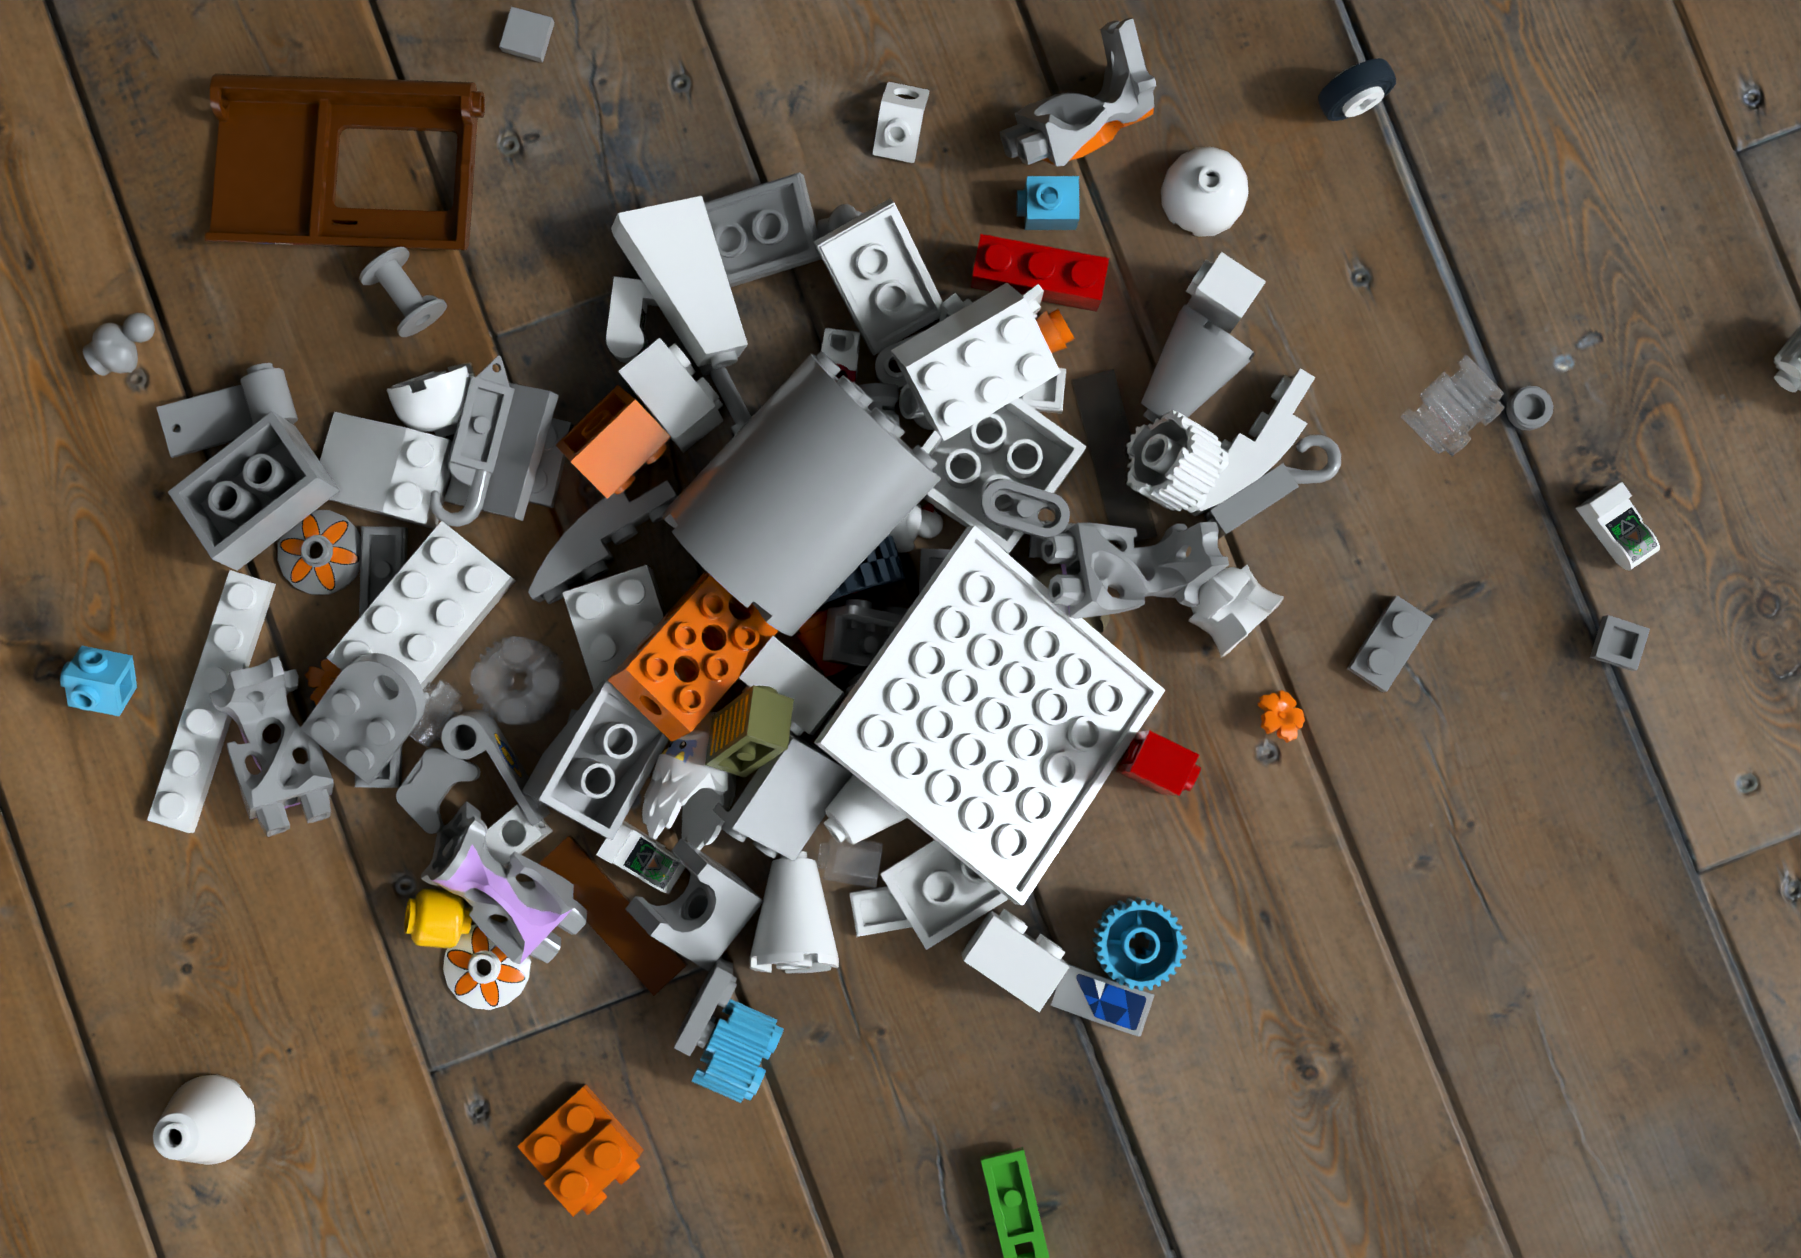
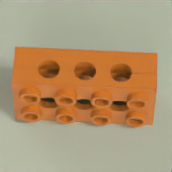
M705 571L607 680L673 742L691 733L746 670L771 637L777 634L778 630L765 622L758 609L752 603L748 608L744 606ZM674 670L678 673L680 680L675 675Z

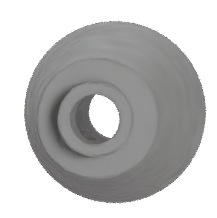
M1185 304L1176 317L1141 404L1148 408L1143 416L1154 423L1156 418L1161 420L1162 415L1169 413L1170 410H1174L1188 418L1242 370L1255 353L1232 335L1208 321L1209 319Z

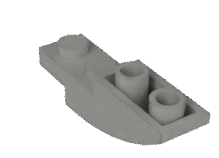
M668 480L633 501L629 499L625 491L618 495L613 493L608 499L605 497L584 513L562 535L540 566L528 591L531 598L539 603L544 600L548 604L554 603L564 597L562 592L570 590L569 585L581 578H584L586 582L592 581L607 572L609 569L606 564L614 560L606 545L607 543L613 541L615 545H619L638 533L635 528L649 519H651L652 523L664 519L663 512L678 497Z

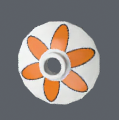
M475 924L471 925L469 934H461L456 946L447 948L443 972L448 988L459 1001L472 1008L492 1010L509 1004L522 993L529 980L531 959L529 955L521 964L513 963ZM480 959H486L490 962L491 972L488 975H482L478 972L477 963Z

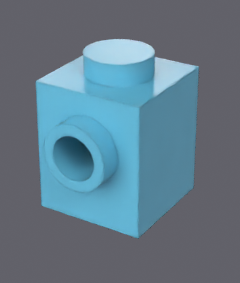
M1027 176L1024 190H1017L1016 201L1017 217H1025V230H1076L1079 222V176Z

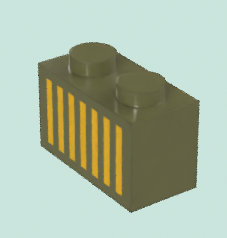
M753 685L712 716L705 765L741 777H747L787 750L794 699L778 694L774 688L768 686Z

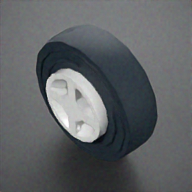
M1382 58L1371 59L1353 65L1338 74L1321 90L1318 95L1320 108L1326 118L1331 121L1344 120L1362 114L1377 105L1391 92L1396 85L1395 73L1390 64Z

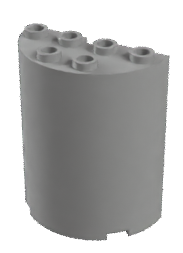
M822 351L817 356L810 354L663 512L664 520L675 528L672 531L674 536L719 584L747 608L752 603L766 623L788 636H793L941 480L932 470L938 463L918 444L913 450L910 449L900 439L905 431L889 415L884 414L877 407L871 411L868 406L873 400L857 384L851 382L844 375L838 379L836 375L841 369Z

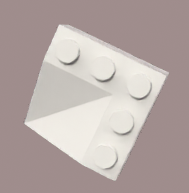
M1017 398L946 441L934 430L922 448L938 463L932 470L941 480L923 499L963 526L975 525L1009 554L1024 533L995 525L984 516L981 500L986 488L995 481L1005 479L1055 493L1080 459L1087 446L1023 400ZM1005 496L995 500V506L999 511L1006 512L1012 508L1011 500Z

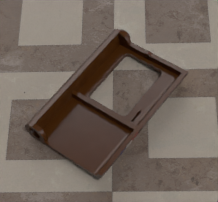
M218 73L212 76L210 104L213 114L219 120L211 224L209 232H205V241L375 248L405 247L407 249L463 251L468 249L471 230L478 118H483L485 114L483 91H477L474 82ZM351 128L456 133L458 138L454 198L451 209L448 211L337 207L335 198L339 144L342 131ZM334 223H357V225L334 224Z

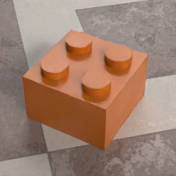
M617 385L556 446L608 499L613 493L618 495L624 492L634 481L635 476L633 474L645 462L651 464L656 461L666 450L667 446L665 443L671 436L635 398Z

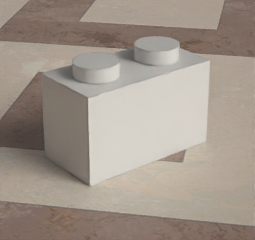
M1221 252L1214 264L1206 259L1186 289V292L1192 295L1187 306L1230 334L1266 281Z

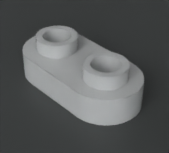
M1004 479L991 483L984 491L981 500L983 514L991 523L1042 539L1061 534L1070 518L1069 507L1059 495ZM1001 496L1009 498L1012 503V508L1006 512L999 511L995 506V500ZM1042 509L1051 510L1054 514V521L1048 525L1041 523L1038 519V512Z

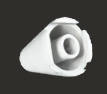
M853 774L825 809L828 819L824 822V825L839 843L846 839L853 845L907 817Z
M801 851L795 861L781 855V859L772 861L750 955V969L754 971L772 973V964H776L777 969L785 970V973L830 971L831 967H839V957L815 860L807 858V852Z
M218 1074L191 1079L178 1088L171 1097L154 1129V1145L162 1156L172 1160L206 1165L227 1161L235 1156L251 1138L255 1126L254 1105L251 1099L247 1098L246 1094L242 1091L240 1085L233 1079Z

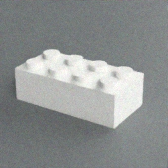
M441 521L326 658L343 670L353 660L364 654L380 653L391 656L402 662L414 673L424 691L516 580ZM382 676L385 685L389 689L399 691L397 683L391 677Z

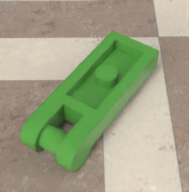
M1020 1147L980 1157L1003 1257L1049 1258L1024 1148ZM1032 1241L1033 1252L1016 1254L1014 1245Z

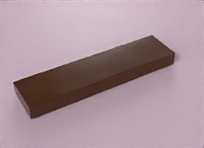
M571 835L538 863L574 885L573 899L587 910L586 922L653 996L688 965L676 951L650 936L625 909L631 901Z

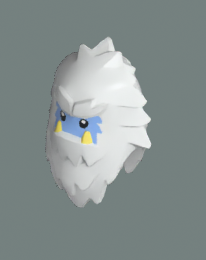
M709 711L691 733L670 742L668 749L659 754L652 779L644 796L642 811L643 823L647 825L651 839L656 840L665 827L667 829L672 827L682 805V839L687 840L688 843L701 850L705 845L711 844L718 837L724 821L713 809L717 803L730 809L735 797L737 781L735 774L705 765L712 716L717 712Z

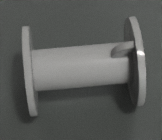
M397 247L381 254L371 261L359 276V280L363 285H373L380 282L403 313L405 318L397 328V333L401 337H408L424 330L434 323L447 308V304L443 299H438L433 295L422 296L404 272L402 266L410 255L405 247Z

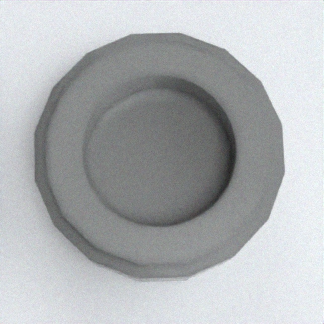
M1527 386L1517 390L1510 396L1507 402L1506 413L1509 421L1515 427L1531 431L1540 428L1549 421L1553 414V402L1550 395L1542 388Z

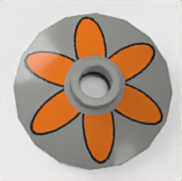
M315 510L280 537L277 561L283 576L295 588L311 595H330L345 589L357 577L360 570L361 536L358 529L343 515L331 510ZM320 543L323 547V553L319 558L313 559L310 555V548L313 544Z

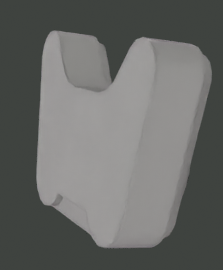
M441 748L427 749L396 792L397 802L425 832L429 834L438 833L443 828L440 814L442 800L456 783L477 780L481 773L480 768L465 759H457Z

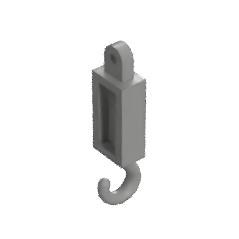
M1309 435L1302 438L1296 445L1298 452L1303 453L1312 446H1319L1325 450L1328 462L1323 469L1300 470L1286 467L1282 463L1204 515L1207 522H1217L1218 538L1220 539L1299 487L1298 484L1322 483L1331 480L1341 466V452L1338 445L1331 438L1323 435Z

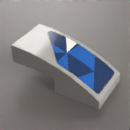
M1068 964L1069 969L1057 985L1051 1006L1141 1037L1155 994L1144 990L1139 991L1136 987L1133 990L1129 989L1125 984L1120 985L1116 980L1108 979Z

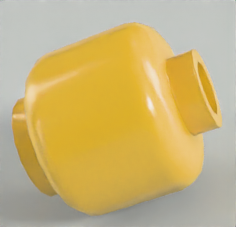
M423 889L418 892L415 899H408L404 932L405 934H411L413 943L417 946L452 948L459 942L461 934H469L472 922V918L469 916L470 908L464 907L462 896L448 890Z

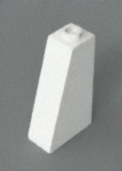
M702 196L618 213L611 227L614 238L696 365L699 367L712 364L714 369L736 363L738 361L737 357L741 355L748 343Z

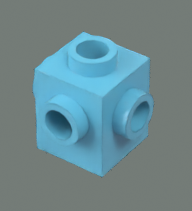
M81 646L72 661L66 662L61 671L60 683L62 687H65L68 706L86 711L120 716L137 688L133 656Z

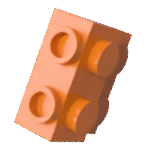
M586 1084L517 1146L546 1179L543 1184L572 1217L581 1209L586 1215L594 1211L608 1197L602 1190L614 1179L620 1185L627 1181L641 1167L636 1162V1159L644 1151Z

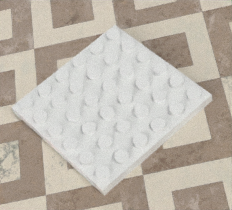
M974 525L967 527L814 743L1014 904L1023 905L1165 690L1084 619L1071 618L1067 605L1052 603L1048 588Z

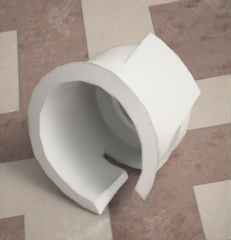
M1248 565L1242 569L1235 567L1225 568L1201 585L1199 590L1200 604L1191 607L1193 616L1189 619V622L1212 636L1222 658L1230 653L1239 642L1247 637L1259 623L1280 605L1284 597L1263 588L1251 573Z

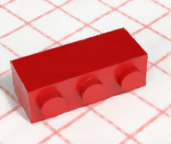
M980 234L971 288L992 292L1008 283L1023 296L1039 284L1044 290L1041 300L1043 302L1097 312L1102 301L1110 258Z
M1150 730L1137 732L1129 744L1116 772L1163 795L1180 796L1184 790L1191 791L1199 776L1201 767L1195 763L1200 754Z

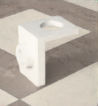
M893 82L887 83L880 105L873 155L909 163L915 162L929 90ZM904 94L916 99H904L896 95Z

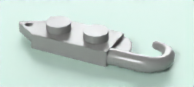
M497 356L476 377L471 376L469 378L465 401L457 422L447 461L448 470L452 476L459 482L470 486L464 508L457 513L448 512L440 503V493L437 490L431 492L430 505L432 512L439 521H443L448 526L460 527L471 523L478 517L483 508L515 390L509 386L501 356ZM493 365H497L499 367L498 372L493 371Z

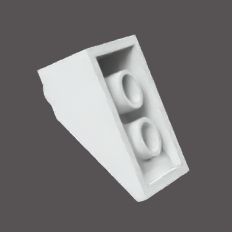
M334 412L320 458L321 464L340 490L329 500L435 529L439 520L432 512L430 505L431 492L437 490L440 493V503L443 507L452 476L448 470L447 462L452 441L402 426Z

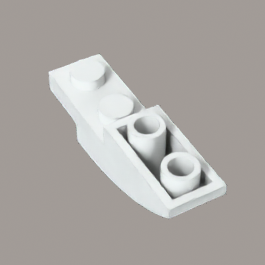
M1301 368L1292 378L1284 375L1271 395V398L1277 401L1269 415L1262 411L1248 434L1255 437L1253 441L1241 433L1232 442L1226 439L1222 441L1220 448L1228 453L1229 464L1219 474V479L1214 480L1215 486L1209 488L1210 493L1206 495L1203 507L1192 512V515L1198 516L1210 511L1220 503L1242 492L1261 478L1281 459L1308 424L1293 415L1314 381V376Z

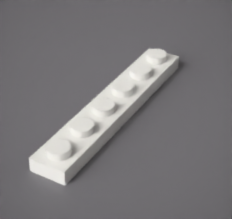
M229 570L155 794L148 821L186 833L195 832L232 717L227 713L216 709L211 702L209 694L226 684L229 672L249 668L276 584Z

